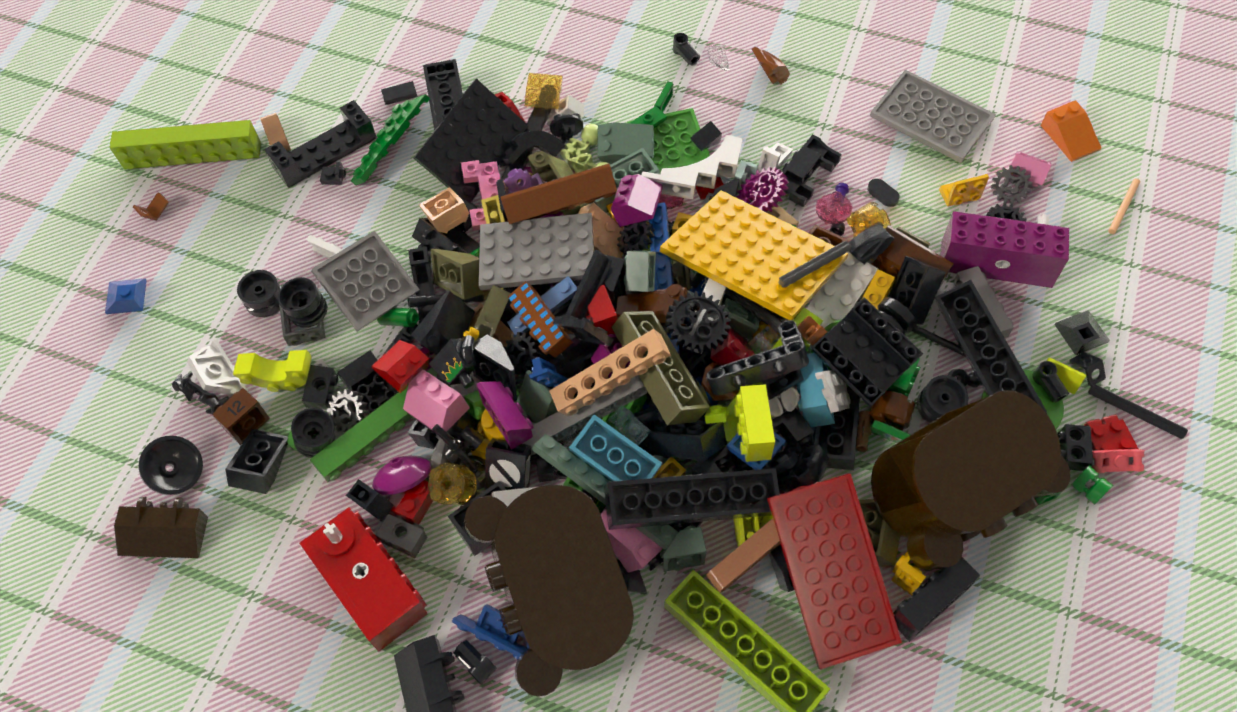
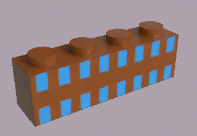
M526 281L508 296L512 302L510 306L516 313L522 316L520 317L521 322L531 329L530 335L540 342L539 348L544 354H550L556 358L573 343L561 326L553 324L555 316L535 288Z

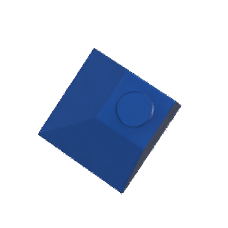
M146 278L109 282L105 314L143 311Z

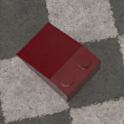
M731 327L727 339H724L723 345L718 344L716 350L712 348L710 358L719 366H723L756 354L748 341Z

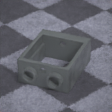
M279 305L283 338L288 346H297L301 343L314 342L326 338L323 320L317 324V327L292 332L290 319Z

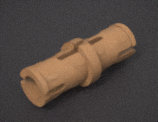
M869 411L859 412L856 450L860 452L868 450V439L871 435Z

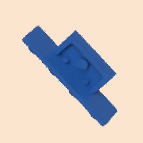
M540 357L532 360L534 367H532L533 373L529 374L531 380L550 389L568 380V378L558 374L555 365Z
M488 604L484 605L477 622L462 614L454 617L452 623L456 624L458 629L475 634L477 639L494 644V647L498 650L512 653L513 657L517 660L522 653L528 650L526 647L516 643L519 637L518 633L511 636L506 634L499 610Z

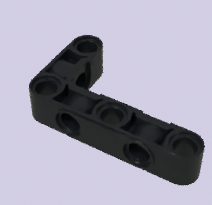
M788 320L778 326L782 338V346L710 370L706 377L713 394L723 395L738 390L741 386H750L806 367L809 363V358L796 322Z

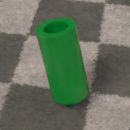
M395 307L379 317L377 321L380 325L414 327L419 320V315L414 308Z

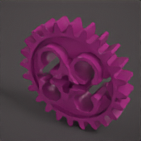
M769 166L767 170L765 168L761 172L757 170L756 175L751 174L749 180L745 179L746 184L740 185L742 190H738L737 193L739 195L736 196V198L766 213L767 211L772 212V208L778 207L777 203L783 201L781 197L786 195L784 191L788 189L786 185L789 183L786 180L787 177L780 169L776 167L772 169Z

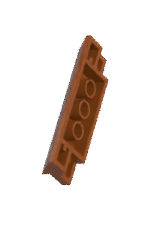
M608 163L501 196V201L509 224H513L522 220L541 218L548 214H557L561 210L573 209L580 204H589L600 198H609L616 194L617 188L610 164Z

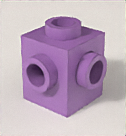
M521 168L511 170L507 174L509 177L504 180L511 193L530 188L532 185L530 181L532 179L531 175L527 170L523 171ZM518 179H521L520 184H517Z

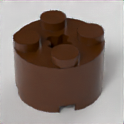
M885 391V394L871 407L869 414L872 420L871 424L873 425L874 420H877L903 431L909 427L915 402L913 400L912 403L908 402V397L903 394Z

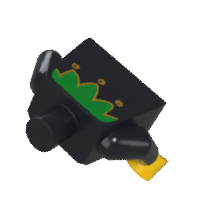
M470 327V331L463 333L464 338L450 339L429 363L437 372V379L447 385L462 384L465 389H468L475 383L470 374L477 368V363L474 359L473 343L478 338L479 331L473 327Z

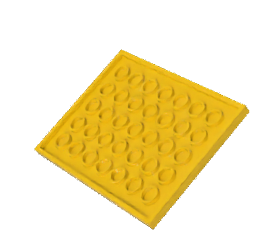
M722 190L660 246L661 253L788 320H793L848 257V253H845L789 286L782 287L778 283L779 277L834 246Z

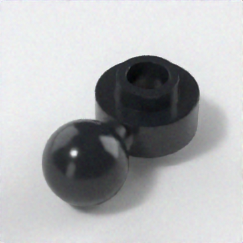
M953 369L947 375L954 378L956 376L957 380L964 387L967 384L973 388L981 385L974 372L967 374L963 369Z

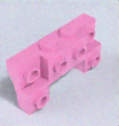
M479 160L461 163L464 183L479 182L481 200L498 195L496 182L500 179L497 161L479 164ZM483 208L470 210L473 231L480 230V225L486 224Z

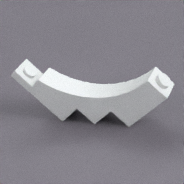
M726 135L717 151L700 162L677 168H662L660 175L642 172V176L662 184L661 194L693 200L696 186L714 189L717 175L734 178L743 138Z

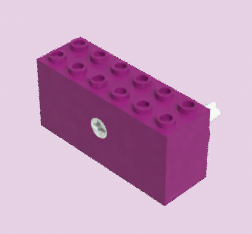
M953 211L941 241L940 256L954 263L949 273L957 274L960 271L978 266L988 279L1053 288L1069 260V228L1049 225L1047 214L1038 215L1037 223Z

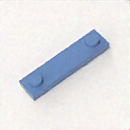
M567 276L542 295L541 298L550 311L554 312L574 297L577 286ZM519 313L507 322L514 335L517 332L526 333L530 330L529 327H526L521 322L520 317L522 316Z

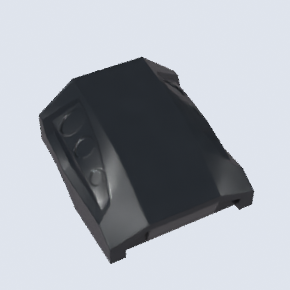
M881 222L873 224L848 243L851 244L849 252L864 265L867 262L869 264L873 263L878 255L882 254L895 239L885 230Z

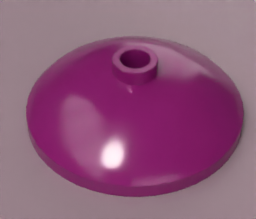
M421 456L395 457L376 473L372 481V487L381 495H392L409 490L428 477L432 469L431 463L428 459Z

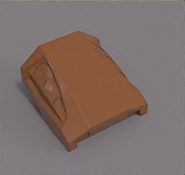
M757 47L752 48L753 53L772 84L778 81L781 85L787 81L790 72L779 58Z

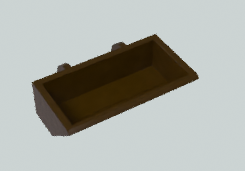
M140 497L136 507L119 506L114 523L117 556L199 558L208 516L200 508H189L188 503L183 502V498H176L172 508H167L166 502H161L159 507H153L152 501H147V497Z

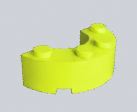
M307 350L289 351L288 358L284 361L266 359L256 353L238 354L233 375L239 378L243 384L267 388L271 392H278L279 390L295 391L296 388L305 385L312 357Z

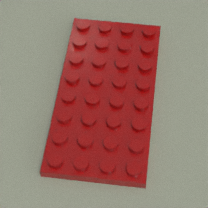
M848 473L767 498L818 669L828 668L902 643L851 474Z

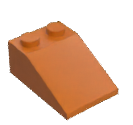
M1076 100L1046 112L1040 126L1071 162L1101 150V145L1089 117Z

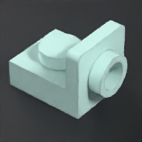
M741 160L734 179H739L738 189H740L742 182L745 183L747 177H750L751 174L756 175L757 165Z

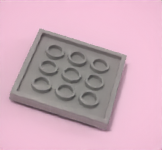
M375 231L311 270L357 332L420 290Z

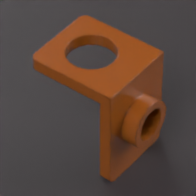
M158 192L147 208L133 205V208L141 217L157 221L169 204V201Z

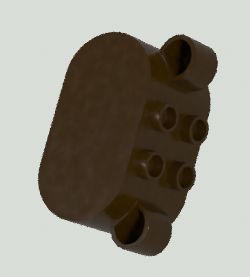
M1008 390L994 393L949 411L881 453L875 461L871 474L872 494L879 513L894 531L908 538L907 552L910 559L917 567L923 570L947 568L957 564L964 551L963 542L974 538L980 533L983 538L999 533L1008 526L1003 517L1011 512L1017 517L1033 510L1038 506L1035 498L1062 492L1068 487L1070 482V469L1068 463L1061 456L1059 438L1048 415L1028 396Z
M545 485L524 492L514 499L508 507L504 502L492 496L479 497L469 505L464 519L465 529L469 536L477 542H492L494 562L487 564L484 568L492 592L504 589L509 606L499 609V613L506 634L511 636L518 633L522 643L528 649L519 657L514 669L515 679L525 692L537 697L546 696L553 692L560 684L563 669H588L605 662L620 650L628 639L633 626V605L601 514L590 497L569 486Z

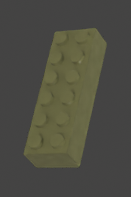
M623 312L611 327L622 347L654 329L662 335L671 354L663 363L654 365L646 373L639 375L667 425L697 422L710 406L654 312ZM648 351L643 354V358L647 356Z

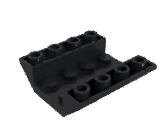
M865 297L810 348L869 407L923 355Z

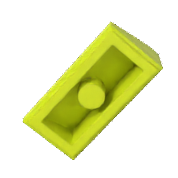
M1048 357L1047 361L1056 365V374L1067 391L1075 394L1086 375Z

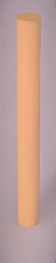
M1133 179L1108 230L1110 234L1116 233L1140 184L1139 179Z

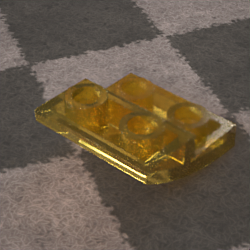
M529 73L524 106L559 110L563 76Z

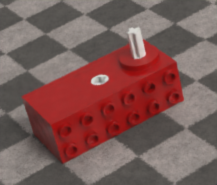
M348 507L299 543L365 637L378 652L428 615L424 609L427 604L422 596L413 587L410 580L401 571L398 564L389 555L386 548L377 539L358 511L353 513L350 507Z

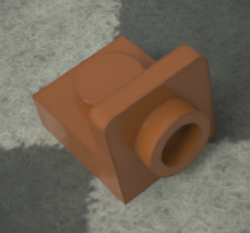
M807 316L797 326L799 333L801 332L802 337L812 346L827 333L811 316Z

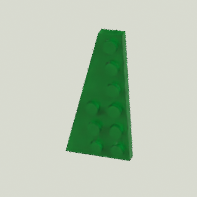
M426 94L410 101L406 100L404 103L393 107L392 115L385 120L384 128L377 133L376 141L369 146L368 154L361 159L360 167L353 172L354 176L351 182L355 186L367 181L378 167L376 162L388 154L386 149L391 144L395 145L410 126L409 120L420 113L419 107L423 103H427L430 100Z

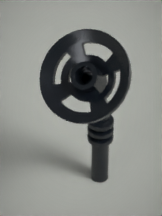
M436 424L432 430L447 444V448L462 460L458 465L454 464L452 467L451 477L454 484L465 491H477L484 488L485 478L480 482L477 478L480 477L482 471H485V459L478 456H468L463 450V445L456 438L453 439L439 424ZM463 462L464 465L461 471L456 472L458 466ZM462 478L466 482H472V484L463 483L459 479Z

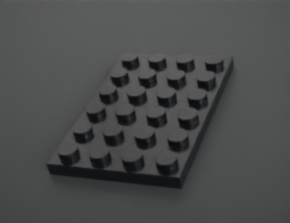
M476 78L413 159L447 188L450 187L456 194L462 196L465 201L471 203L480 191L479 182L464 183L461 163L479 160V164L497 161V166H499L505 157V151L512 146L509 141L516 135L523 133L528 125Z

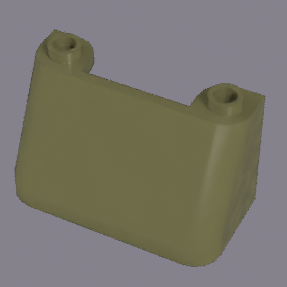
M538 151L528 156L533 175L538 173L543 181L550 182L574 174L566 161L543 151ZM580 204L573 209H564L560 212H563L564 215L578 214L581 207L588 204Z

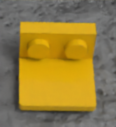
M985 174L942 185L939 191L947 207L960 205L968 201H976L981 198L989 176Z
M906 552L896 563L892 571L895 575L891 581L912 596V593L922 584L926 576L916 566L909 565L912 560L908 552Z

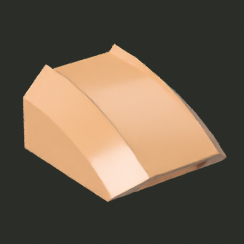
M450 187L419 205L438 232L447 233L457 225L466 222L469 215L465 203Z

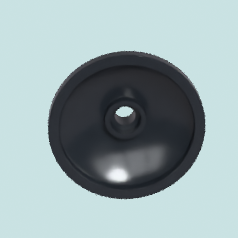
M163 436L153 440L144 448L139 458L138 470L142 481L151 490L164 495H176L189 490L197 483L203 470V460L200 451L191 441L179 436ZM171 466L173 470L167 471L165 467Z

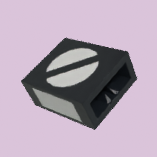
M492 438L486 447L485 490L498 481L501 482L506 490L529 488L531 445L520 444L511 449L507 441Z

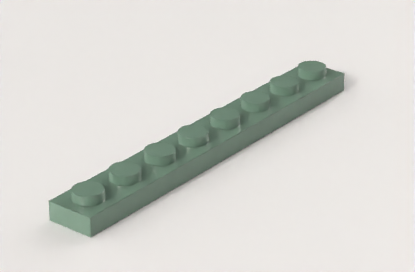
M545 434L534 444L532 450L606 505L604 486L607 482L611 481L548 434ZM670 525L636 527V529L664 550H667L679 533Z

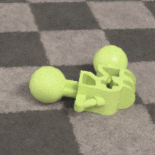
M596 124L586 125L581 132L582 140L570 138L569 143L560 151L562 158L566 160L569 167L575 173L608 164L607 162L595 164L593 163L592 155H590V145L598 144V125Z

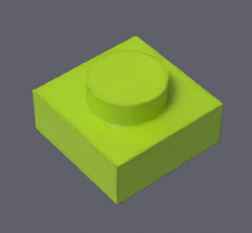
M721 405L711 406L705 414L706 424L727 422L729 416L728 407H722Z

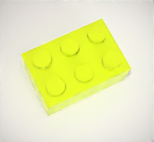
M766 384L741 386L739 395H736V404L734 405L735 416L739 417V423H737L738 435H742V442H740L741 455L745 454L746 462L771 460L775 438Z

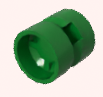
M1088 466L1071 484L1078 492L1086 493L1085 498L1094 505L1114 486L1107 479L1099 478V473L1091 466ZM1090 479L1095 482L1091 488L1086 485Z

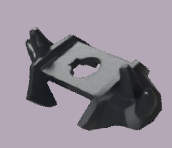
M192 372L186 374L183 378L182 374H179L172 383L173 389L181 391L188 401L192 400L193 394L199 395L198 401L211 407L206 410L207 414H213L219 406L229 400L228 396L219 400L215 393H209L192 382Z

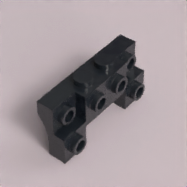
M812 134L799 151H795L792 160L786 162L782 172L789 182L786 185L788 189L784 191L789 195L788 199L804 207L814 192V189L805 185V183L819 166L832 172L840 162L842 154L833 150L819 137Z

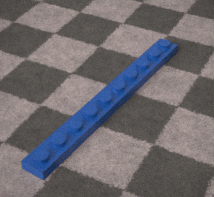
M663 202L657 205L654 218L648 220L655 229L653 232L655 237L651 238L653 243L650 244V250L656 252L654 290L667 289L670 285H673L671 258L660 252V246L669 239L667 206ZM667 333V336L670 339L672 333ZM670 339L671 343L673 344L674 348L679 354V345L676 346L677 339Z

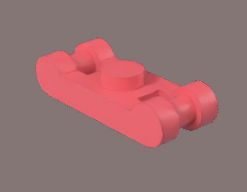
M1145 450L1092 451L1094 458L1092 468L1098 473L1144 471L1142 457H1144ZM1129 457H1133V463H1129Z

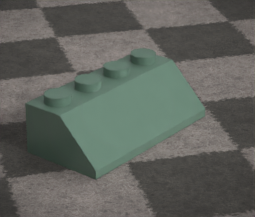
M644 148L610 165L617 190L621 179L627 175H642V172L660 175L658 167ZM616 194L609 198L597 199L594 203L607 213L606 206L613 203Z

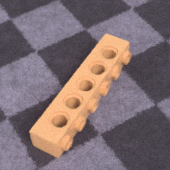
M652 329L549 391L557 411L566 416L576 414L578 409L583 406L593 404L596 401L595 399L610 394L619 385L629 383L631 378L646 373L650 367L663 363L671 354L662 335ZM648 351L647 356L643 358V354ZM630 361V365L625 368L627 362ZM613 371L612 376L608 379L609 373ZM595 382L594 387L591 389L592 383ZM578 392L577 397L574 399L575 393Z

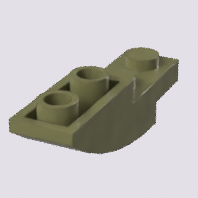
M492 285L474 326L479 331V336L474 342L487 334L493 337L509 299L508 296L511 294L510 292Z

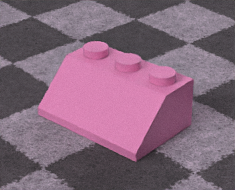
M422 370L409 383L403 407L404 411L430 429L439 424L446 432L470 408L459 392L425 370Z

